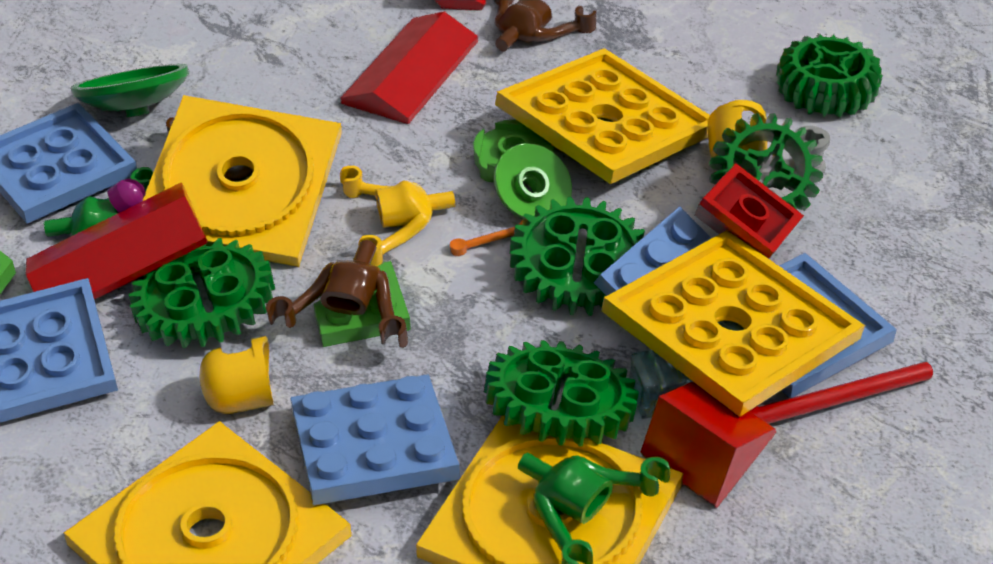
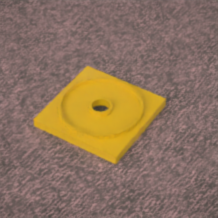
M605 48L497 91L495 105L609 184L617 182L708 138L707 121L710 116L708 113ZM598 118H607L614 122H607Z
M183 95L143 201L182 182L208 240L207 246H212L218 238H222L223 246L238 240L240 248L251 244L254 253L263 252L265 261L268 260L269 262L299 267L342 135L341 123ZM244 165L253 169L252 175L241 182H233L224 177L226 171L234 166Z
M728 230L605 296L601 310L605 315L739 417L860 340L865 327L863 323ZM733 321L740 324L744 330H729L717 322Z
M503 415L417 542V558L432 564H562V552L544 524L539 512L535 509L534 493L539 481L518 470V463L525 453H530L553 467L565 458L578 455L605 468L640 473L641 464L646 459L603 443L596 444L589 438H584L583 446H578L573 439L566 438L563 446H560L556 442L555 437L548 436L546 440L540 442L538 441L537 432L531 431L528 434L521 435L520 424L505 426V415ZM670 468V481L664 483L658 480L659 492L652 497L644 495L640 487L613 484V490L608 501L585 524L566 514L560 515V518L573 540H583L591 545L593 564H640L682 487L683 473Z
M219 421L66 530L64 536L67 545L87 564H318L348 540L352 533L351 524L326 504L313 505L310 491ZM204 519H218L225 523L218 533L209 537H198L190 532L194 524Z

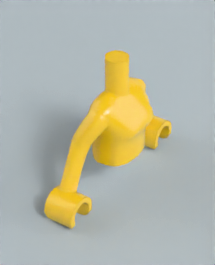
M345 166L340 171V181L343 185V192L347 197L356 198L362 194L375 196L383 228L404 226L382 241L375 235H364L360 238L358 246L362 240L372 241L377 248L370 263L376 267L382 264L385 253L410 240L423 230L431 220L432 211L455 207L453 191L427 195L423 187L415 182L403 180L395 186L375 185L363 182L362 170L357 166Z

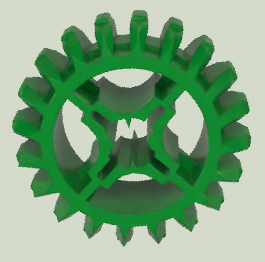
M817 34L816 38L804 36L802 41H792L790 47L784 48L776 71V76H778V92L784 94V101L794 102L795 109H807L808 115L817 112L822 113L823 117L827 114H834L838 118H841L843 113L855 115L857 110H867L869 103L875 102L883 75L881 74L880 59L873 56L872 49L863 48V42L853 43L850 42L849 37L841 39L836 38L834 34L831 37H823L821 34Z
M757 113L752 115L750 125L741 118L735 123V131L730 128H726L723 131L722 138L724 142L717 141L713 147V151L718 156L711 157L709 160V167L717 170L711 174L709 181L712 184H717L734 166L733 164H738L757 180H760L762 176L760 169L763 163H766L770 155H772L773 158L769 164L772 169L769 172L770 174L764 178L762 184L768 188L773 187L782 190L785 187L793 191L781 198L796 210L798 208L805 211L811 205L808 197L815 198L820 191L814 183L822 180L823 172L815 169V167L819 166L823 159L821 155L810 154L817 146L816 140H809L807 142L802 140L806 133L805 127L799 128L795 133L789 129L792 125L791 118H786L782 125H778L776 114L771 113L766 123H763L762 118ZM754 141L771 142L769 148L764 151H757L751 148L748 151L741 149L745 144ZM783 149L794 160L797 174L794 173V168L788 166L783 160Z

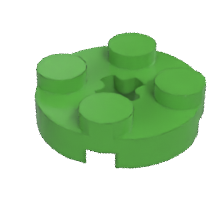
M502 120L495 123L494 130L488 131L485 134L484 128L476 135L474 139V162L480 170V177L486 182H494L496 164L499 158L511 147L531 143L543 146L554 153V146L518 120Z

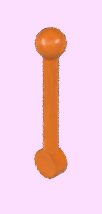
M515 227L466 241L461 238L453 239L450 242V251L455 256H462L469 248L514 236Z

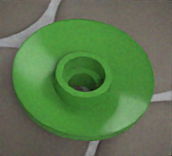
M531 143L513 146L499 158L494 170L496 192L504 206L521 219H523L525 213L535 216V206L537 205L550 210V201L552 199L556 200L561 206H566L567 198L572 195L571 177L565 164L555 153L543 146ZM523 183L528 184L532 192L528 191Z

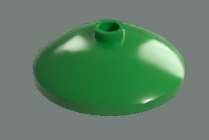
M158 65L108 74L71 86L72 96L80 102L100 110L125 111L126 117L140 116L149 113L148 106L168 98L184 83L189 75L188 65Z

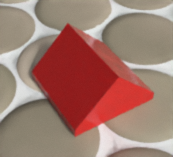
M735 164L702 198L695 212V216L716 233L721 234L728 230L768 259L771 258L804 216L738 164Z
M692 381L659 396L640 453L646 459L659 457L666 460L671 469L683 473L682 484L718 508L777 432L774 427L749 411L739 417Z

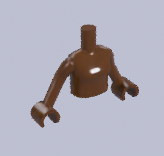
M494 0L495 4L498 5V13L494 22L499 31L503 33L495 41V45L503 52L507 51L517 40L524 42L550 41L575 31L586 34L596 29L597 11L593 10L591 14L583 15V6L575 8V20L553 28H544L552 19L551 8L544 1L519 0L516 4H512L514 0Z
M362 240L353 260H337L336 262L328 263L311 287L293 302L288 297L277 296L266 304L269 324L273 325L276 318L285 316L286 326L292 328L296 325L295 315L320 297L323 306L329 310L348 315H362L365 313L372 295L376 292L377 305L381 316V322L379 323L381 344H385L390 336L398 335L399 347L404 348L408 345L405 320L394 314L387 274L385 271L380 270L379 267L370 264L377 247L369 240Z

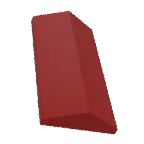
M445 11L412 18L340 98L341 104L409 124L478 43V35Z
M182 182L27 258L26 277L33 292L88 278L95 300L207 244L208 240Z

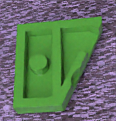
M384 262L377 267L387 274L394 314L405 320L407 331L411 330L410 316L392 262ZM376 292L372 295L368 307L362 315L334 312L324 307L321 300L313 304L315 320L323 347L380 336L379 323L381 322V316L377 305Z

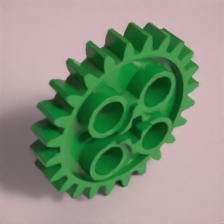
M568 197L566 206H561L556 200L552 199L550 201V210L537 205L535 206V216L525 213L522 225H515L514 237H511L509 265L510 268H515L514 280L524 281V293L537 290L536 302L538 304L549 298L553 300V311L558 310L562 304L568 305L570 315H574L579 306L584 307L586 313L592 316L594 306L599 305L602 308L603 300L606 296L594 282L600 274L644 237L645 231L644 229H634L635 219L633 217L621 220V208H617L612 212L606 211L605 201H602L597 207H592L589 197H585L582 205H576L573 198ZM580 229H585L587 236L581 280L576 282L572 277L578 232Z
M218 238L212 246L205 244L141 276L142 280L133 281L134 292L129 294L135 323H138L141 333L149 332L152 341L163 337L165 346H170L177 339H180L182 348H186L192 340L198 339L200 346L205 347L210 337L214 336L221 343L224 342L225 332L230 331L233 334L240 335L239 325L242 323L255 325L256 322L253 314H266L265 303H268L273 298L272 291L275 290V284L270 263L268 260H264L263 252L254 253L251 244L240 248L238 240L223 246L222 238ZM194 272L200 273L207 297L213 308L212 312L205 311L196 282L192 276Z
M541 340L540 347L537 348L528 342H523L522 350L509 346L507 354L497 353L495 362H489L484 385V393H487L486 404L493 405L492 414L494 416L505 415V426L520 424L521 435L528 434L531 431L537 432L538 441L540 442L546 440L548 436L555 437L556 442L560 446H563L566 438L573 439L578 446H583L584 438H589L596 444H601L603 435L616 439L618 430L626 432L629 422L634 421L639 390L634 389L635 379L626 378L628 370L626 368H614L616 361L614 359L600 360V351L596 350L586 354L583 353L582 345H577L572 350L567 349L563 341H559L557 347H551L545 340ZM570 373V377L567 378L563 388L561 402L557 410H552V405L556 404L560 393L561 382L565 374Z

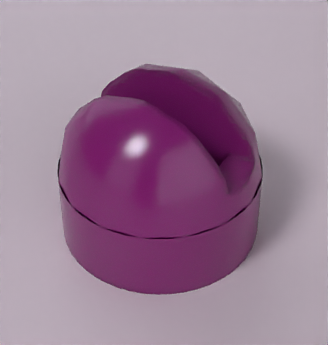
M125 179L108 189L107 194L113 207L120 213L142 202L146 191L137 180Z

